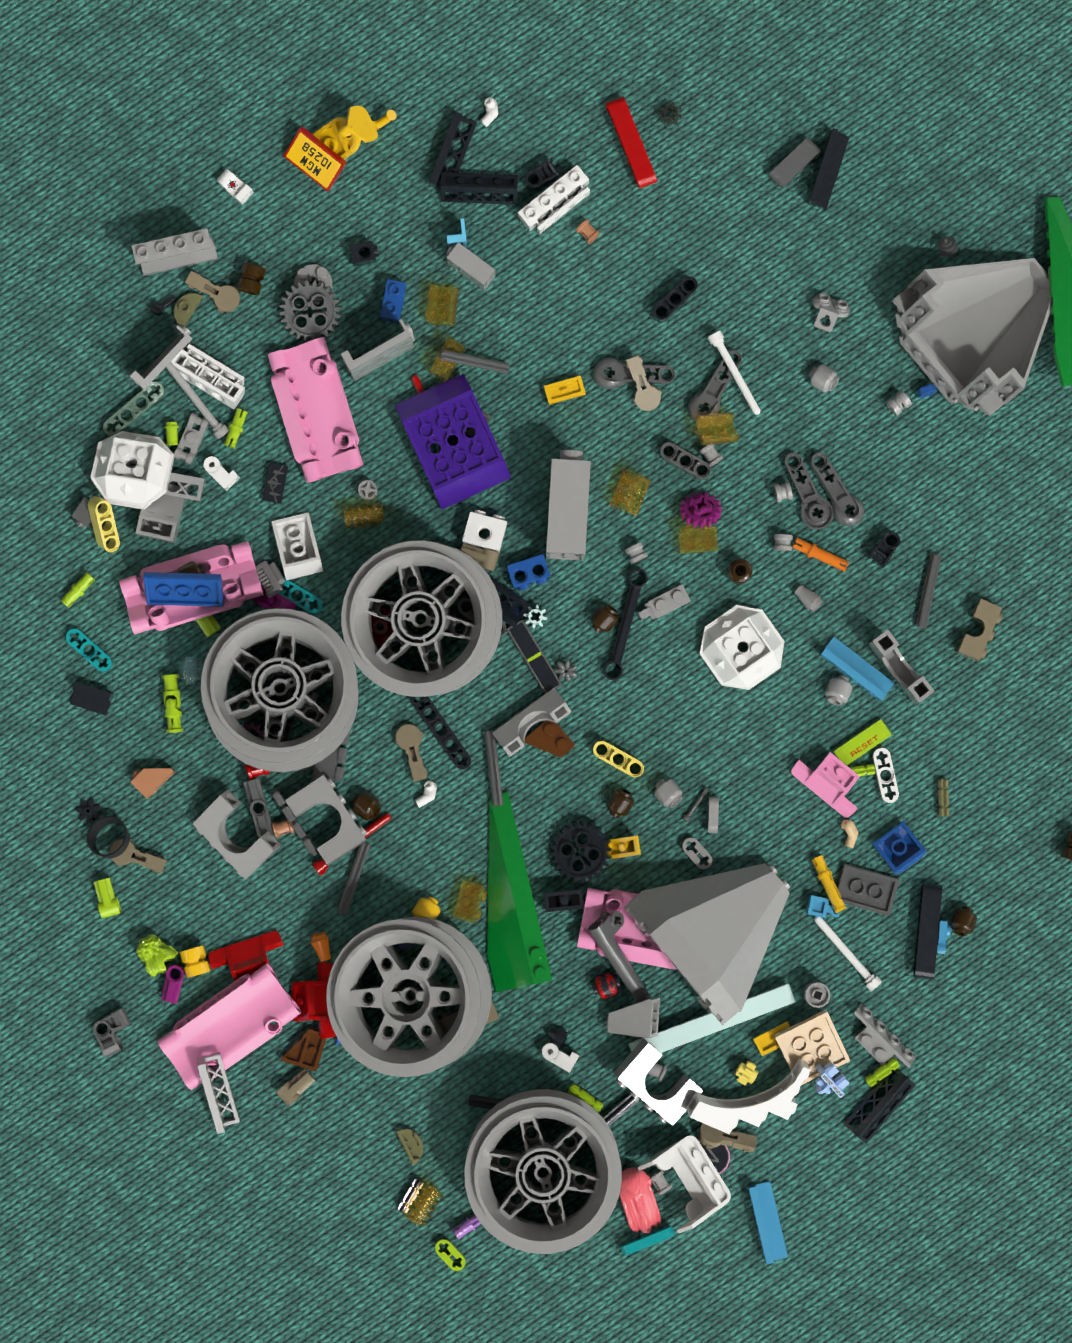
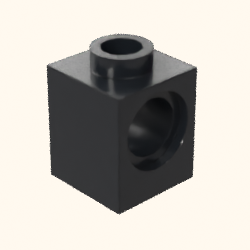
M372 241L350 245L354 267L376 263V257H379L377 245L373 246ZM363 249L370 251V255L366 258L360 256V252Z

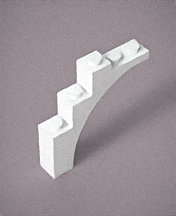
M799 1058L790 1074L781 1082L764 1092L746 1098L716 1099L695 1092L686 1107L690 1118L728 1134L737 1126L738 1119L759 1127L761 1122L766 1119L768 1112H771L788 1120L790 1115L796 1111L797 1102L794 1096L798 1094L803 1081L808 1078L810 1068L805 1060Z

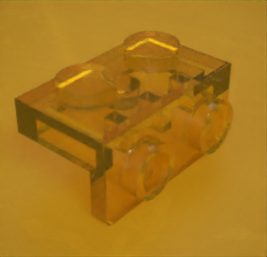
M430 284V290L427 294L428 307L425 312L426 322L440 326H455L459 288Z
M732 412L697 417L694 431L702 445L738 442L739 438L732 424L734 419Z
M712 524L711 527L704 525L703 529L693 528V525L682 526V530H678L680 554L718 551L717 527H713Z
M463 880L453 917L474 924L475 920L479 921L482 909H479L481 901L485 902L488 892L484 890L485 886Z

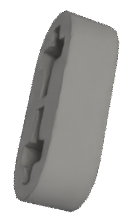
M709 796L708 833H718L719 797Z
M695 838L684 840L682 849L693 863L700 869L709 868L712 865V857ZM688 841L696 843L694 848L698 851L697 853H694L692 850H686V843ZM699 853L702 857L707 856L709 858L707 859L708 864L706 866L704 864L699 865L700 859L697 856Z

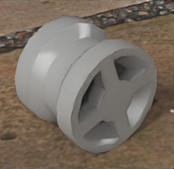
M365 480L359 484L358 492L364 500H372L377 496L378 489L373 481Z
M785 481L784 484L780 485L778 483L773 484L777 503L782 502L783 499H793L789 481Z
M774 534L775 545L773 550L792 551L790 543L793 535Z
M642 542L625 550L626 554L630 556L631 564L648 557L647 552L643 550Z

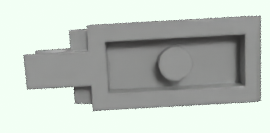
M682 584L648 601V603L644 604L646 609L639 612L638 615L641 620L649 616L652 620L658 619L691 602Z

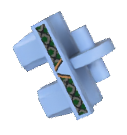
M832 1061L824 1067L819 1063L815 1068L820 1072L819 1075L822 1077V1080L820 1078L815 1080L817 1083L815 1090L819 1094H830L831 1090L829 1088L831 1087L840 1098L845 1094L842 1090L849 1084L847 1078L842 1073L835 1079L832 1078L839 1072Z

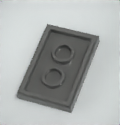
M843 864L837 888L844 904L890 916L900 879Z

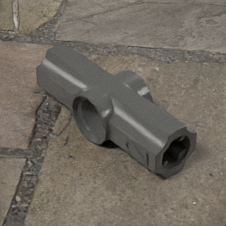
M260 777L244 781L250 812L253 816L258 838L268 831L270 834H274ZM262 803L264 811L256 812L254 804Z

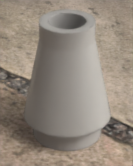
M803 585L799 586L795 591V594L808 611L815 612L823 603L820 595L805 588Z

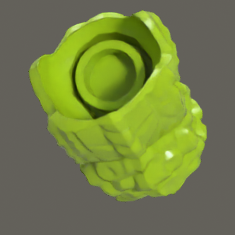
M152 934L141 938L136 950L139 959L146 964V971L152 977H156L158 973H166L165 962L172 961L178 954L171 945H165L159 937Z

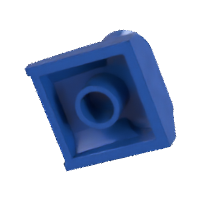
M904 821L872 843L895 875L905 871L926 853V849Z

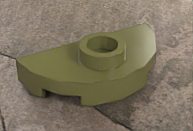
M196 293L187 294L176 302L174 317L178 325H187L203 299L202 295Z
M402 1128L396 1130L412 1165L416 1164L423 1154L424 1145L421 1137L411 1129Z

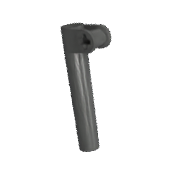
M619 911L611 914L607 912L602 913L589 926L588 930L635 1001L640 1003L651 999L647 989L613 937L624 925L623 914Z

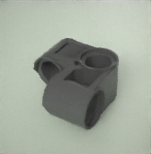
M124 1007L100 1019L93 1026V1032L105 1058L123 1050V1045L116 1032L132 1025ZM100 1023L106 1024L108 1028L106 1033L98 1031Z

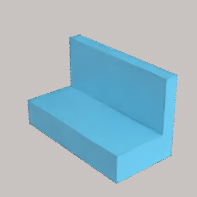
M464 218L460 219L462 234L447 236L448 249L452 245L456 246L457 243L467 248Z

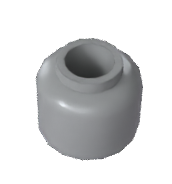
M824 364L813 367L809 374L811 385L824 393L829 390L833 391L839 381L837 372Z
M838 676V678H831L825 690L828 702L838 706L848 702L853 689L851 683L848 682V678Z
M662 779L655 785L654 796L662 806L673 808L682 800V789L674 780L668 779L665 781Z

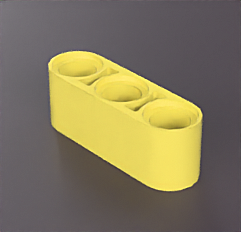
M93 496L88 502V509L96 542L106 551L114 552L119 548L120 541L111 504L100 496ZM102 503L101 508L97 510L99 504Z
M604 741L597 742L593 747L594 755L600 760L631 777L642 775L644 766L639 760ZM603 744L606 746L607 753L605 755H599L596 752L598 745ZM621 754L624 761L621 765L613 762L614 755ZM637 763L640 765L641 770L638 774L630 772L631 764Z

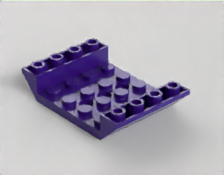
M464 374L394 405L442 510L511 478L502 454ZM472 427L475 429L476 434L473 438L466 437L464 433L466 428ZM450 435L457 436V445L450 446L447 443V438ZM438 443L441 446L438 454L431 453V444Z

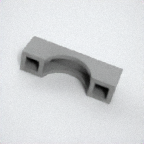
M553 688L519 714L515 715L511 720L500 726L492 734L508 756L511 757L525 746L526 733L534 724L546 720L557 723L572 711L556 689Z

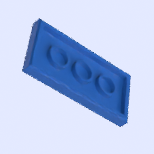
M144 572L143 580L147 605L224 606L221 574Z

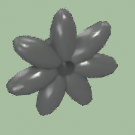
M569 660L565 662V665L560 661L557 662L559 668H555L554 672L560 673L558 676L559 680L565 677L567 682H570L571 676L578 677L577 673L574 672L577 669L576 665L570 666Z

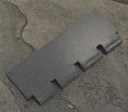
M323 705L322 709L328 713L330 706ZM350 731L341 744L348 745ZM340 744L324 760L314 764L312 781L323 775L326 779L330 777L334 784L335 780L343 781L345 768L337 766L338 763H346L347 749L340 748Z
M278 789L273 790V798L279 807H283L282 812L289 823L292 822L294 824L292 827L300 839L303 838L304 842L302 843L309 854L312 853L313 856L318 855V850L287 805Z

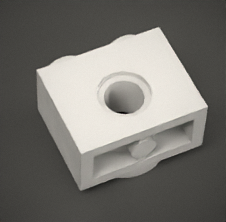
M480 510L470 512L462 542L500 553L507 527V521H504L505 517L493 515V517L485 516L486 512ZM482 529H487L490 532V536L487 539L480 538L479 532Z

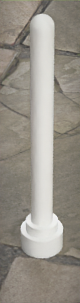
M718 331L712 334L707 339L711 345H714L719 350L755 415L760 414L759 406L723 344L724 336L722 332Z
M815 916L814 921L864 977L867 984L866 987L873 991L882 983L881 979L878 976L875 977L874 974L871 975L821 917Z

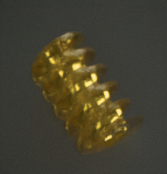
M382 501L379 502L378 507L375 502H372L371 508H369L367 503H364L362 509L359 503H357L356 509H353L351 504H349L348 510L344 507V518L347 528L350 529L352 523L355 528H358L359 522H361L363 527H366L367 521L370 526H373L375 520L380 526L382 520H384Z
M426 1182L424 1183L427 1185V1188H420L423 1195L416 1194L419 1201H412L415 1208L408 1207L411 1215L404 1214L407 1219L417 1225H427L428 1222L425 1218H431L429 1211L434 1212L436 1210L432 1204L439 1205L440 1202L437 1198H443L444 1196L437 1188Z

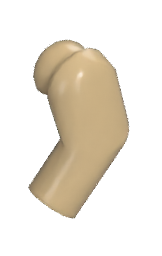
M843 820L841 828L848 835L844 845L853 849L858 837V830L853 821Z

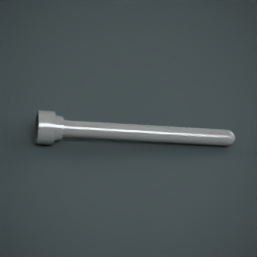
M170 362L166 366L167 370L213 427V435L217 439L223 437L229 431L227 426L216 420L176 367Z

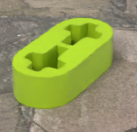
M445 1238L438 1240L435 1245V1251L438 1256L452 1270H462L466 1263L464 1255L450 1240ZM440 1243L443 1245L448 1244L449 1255L445 1251H439ZM453 1255L456 1259L460 1257L462 1265L453 1266L454 1261L450 1256Z

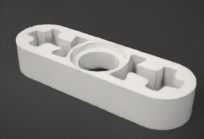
M879 748L874 751L872 758L880 795L884 802L893 803L898 799L899 792L891 755L887 749ZM880 751L887 755V758H884V764L889 763V767L878 769V765H882L881 760L876 758ZM883 770H888L891 773L890 780L883 781L880 774ZM893 782V786L889 787L891 792H895V795L892 796V800H889V797H885L887 787L882 788V784Z

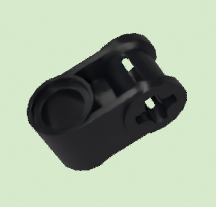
M552 158L545 160L526 174L524 184L528 190H538L562 175L553 165ZM530 177H536L538 179V183L531 184L529 183L528 179Z
M895 532L886 533L867 558L876 561L883 569L900 544L899 535ZM888 536L896 538L894 546H889L886 543Z

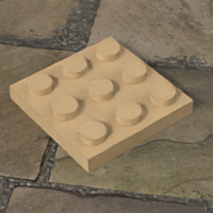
M827 1010L774 1035L791 1071L799 1058L807 1062L810 1073L801 1085L820 1076V1072L815 1068L819 1063L824 1067L832 1061L836 1067H839L850 1061Z

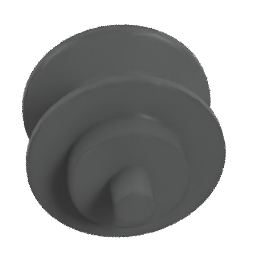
M944 237L937 243L941 256H952L958 250L956 240L953 237Z

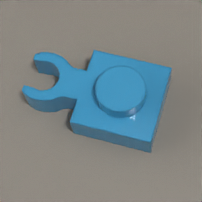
M809 895L805 914L826 918L827 913L832 917L840 916L834 914L833 906L829 905V899Z
M940 920L938 954L946 953L947 937H950L951 931L950 925H947L948 921Z

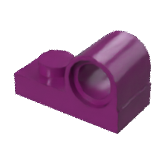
M262 585L264 595L252 599L253 602L267 610L276 608L294 610L296 606L295 603L278 593L269 598L266 595V589H263Z

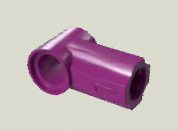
M174 964L166 972L167 977L161 1000L170 1003H178L185 977L184 966ZM173 968H177L180 970V978H175L172 976L171 972Z

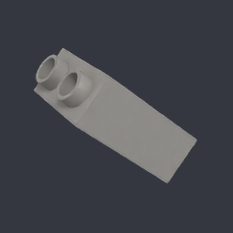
M560 450V459H552L546 559L580 561L585 559L591 461L583 460L582 451Z

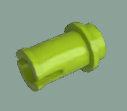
M166 422V426H164L166 429V446L178 445L177 428L179 426H177V422Z

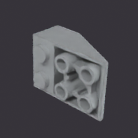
M168 484L170 492L175 493L181 489L178 485ZM162 495L145 510L141 509L135 534L175 544L185 499Z

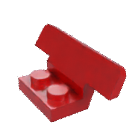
M272 931L210 952V967L214 969L229 964L233 979L236 981L245 974L251 976L252 973L266 963L270 965L266 951L284 946L280 934L277 931Z
M323 962L317 963L318 981L292 983V999L301 1010V1014L295 1017L293 1022L319 1020L320 1039L336 1036L331 1026L326 1001L327 984L333 964Z

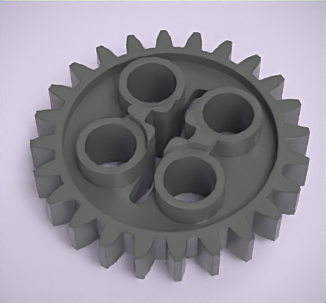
M306 279L305 285L298 281V287L292 284L291 288L293 291L287 289L286 294L288 297L282 296L281 298L285 302L279 305V307L284 309L279 312V315L285 316L281 319V322H287L285 329L291 328L290 335L296 332L297 339L303 335L304 341L308 337L314 340L315 336L322 338L323 333L328 337V329L331 331L335 330L332 324H339V321L335 318L341 317V314L336 312L341 310V306L336 305L340 299L333 298L336 294L335 291L329 293L331 286L323 288V281L320 285H317L316 279H314L313 284H310L309 280ZM316 296H321L324 302L316 304L313 299ZM296 298H302L304 299L305 304L302 306H298L295 304L294 300ZM309 306L314 310L313 314H309V311H306ZM327 308L326 311H324V310H317V309ZM298 310L303 312L294 313L293 311ZM317 315H323L326 318V321L324 323H319L316 321L315 317ZM300 316L305 317L307 323L300 325L296 319Z

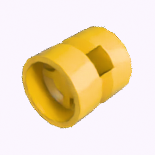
M204 946L179 952L182 963L186 964L184 967L186 978L210 972L209 963L204 960L206 956Z

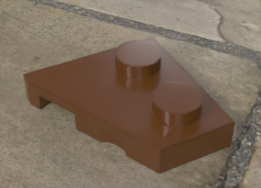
M547 720L525 738L526 744L559 758H562L576 746L557 723Z
M309 1029L281 1058V1061L316 1072L327 1038L320 1039L319 1031Z

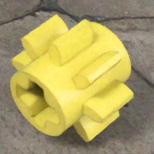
M747 1061L746 1064L741 1062L734 1074L738 1076L737 1081L743 1085H746L747 1082L752 1084L758 1075V1071L755 1070L756 1065L750 1061Z

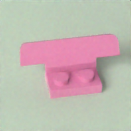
M831 752L814 772L798 760L791 770L794 777L843 817H849L857 810V807L844 796L859 779L860 776Z

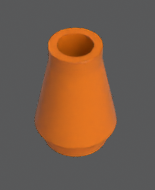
M319 932L311 935L310 943L317 953L320 962L331 959L329 938L326 933Z

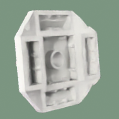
M121 431L98 442L90 478L102 497L110 504L145 510L152 502L167 492L174 454L160 437ZM132 463L136 464L133 468L128 467Z
M735 605L704 627L700 656L721 686L749 690L781 668L785 641L763 610ZM745 642L748 646L747 652H740L737 648L738 643Z

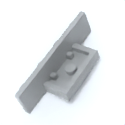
M861 1003L854 1014L866 1027L856 1035L855 1039L881 1065L895 1054L909 1068L916 1059L913 1052L906 1048L899 1038L892 1034L885 1024L879 1021L872 1014L871 1010Z

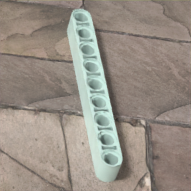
M787 983L747 998L742 1011L734 1015L723 1026L710 1012L658 1032L656 1037L644 1039L662 1053L794 1003L795 999L790 985ZM643 1038L628 1044L631 1052Z

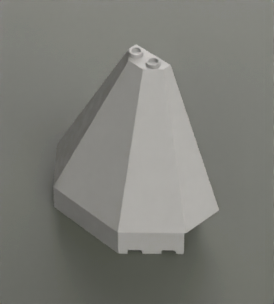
M1035 258L925 269L907 286V289L893 299V303L897 306L898 310L895 314L897 327L901 329V336H899L900 344L948 402L953 404L961 403L965 408L974 411L982 410L988 416L1002 405H1006L1024 389L1050 314V308L1053 305V300L1049 294L1048 274Z
M765 863L640 891L638 896L624 906L626 911L635 920L634 924L645 937H651L698 994L696 996L697 1000L707 1012H711L722 1026L734 1015L742 1011L789 896V884L784 879L780 880L776 874L778 872L772 864L768 866Z

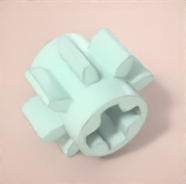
M538 605L533 610L531 607H528L530 612L529 614H524V616L528 617L529 620L525 624H533V629L538 624L540 627H543L541 622L542 620H547V618L543 617L542 614L546 610H538ZM533 612L540 614L538 622L531 620Z

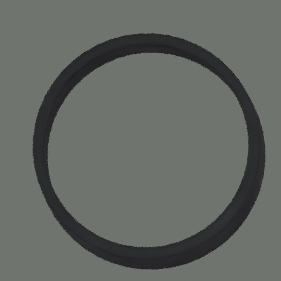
M114 816L99 818L91 825L87 834V843L90 850L104 858L118 857L127 849L130 841L127 827L119 818ZM115 823L123 826L125 836L121 846L113 853L101 854L96 847V838L99 831L108 824Z

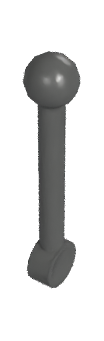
M708 788L704 789L690 811L683 816L685 822L690 821L691 814L709 791Z

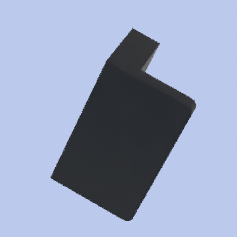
M74 682L72 689L75 690L70 704L107 715L114 694Z

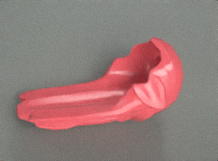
M637 1167L623 1170L620 1197L629 1227L633 1232L636 1231V1233L639 1230L645 1234L650 1233L653 1226L656 1228L658 1224H661L660 1212L651 1188V1179L649 1175L643 1170L639 1171Z

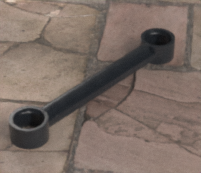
M637 568L632 570L628 577L630 588L610 662L604 666L603 670L605 677L609 680H617L623 673L621 662L641 588L645 586L648 580L647 573L643 569ZM636 571H640L645 577V581L641 585H634L631 581V576ZM616 664L620 668V673L617 677H609L607 675L606 669L608 665Z

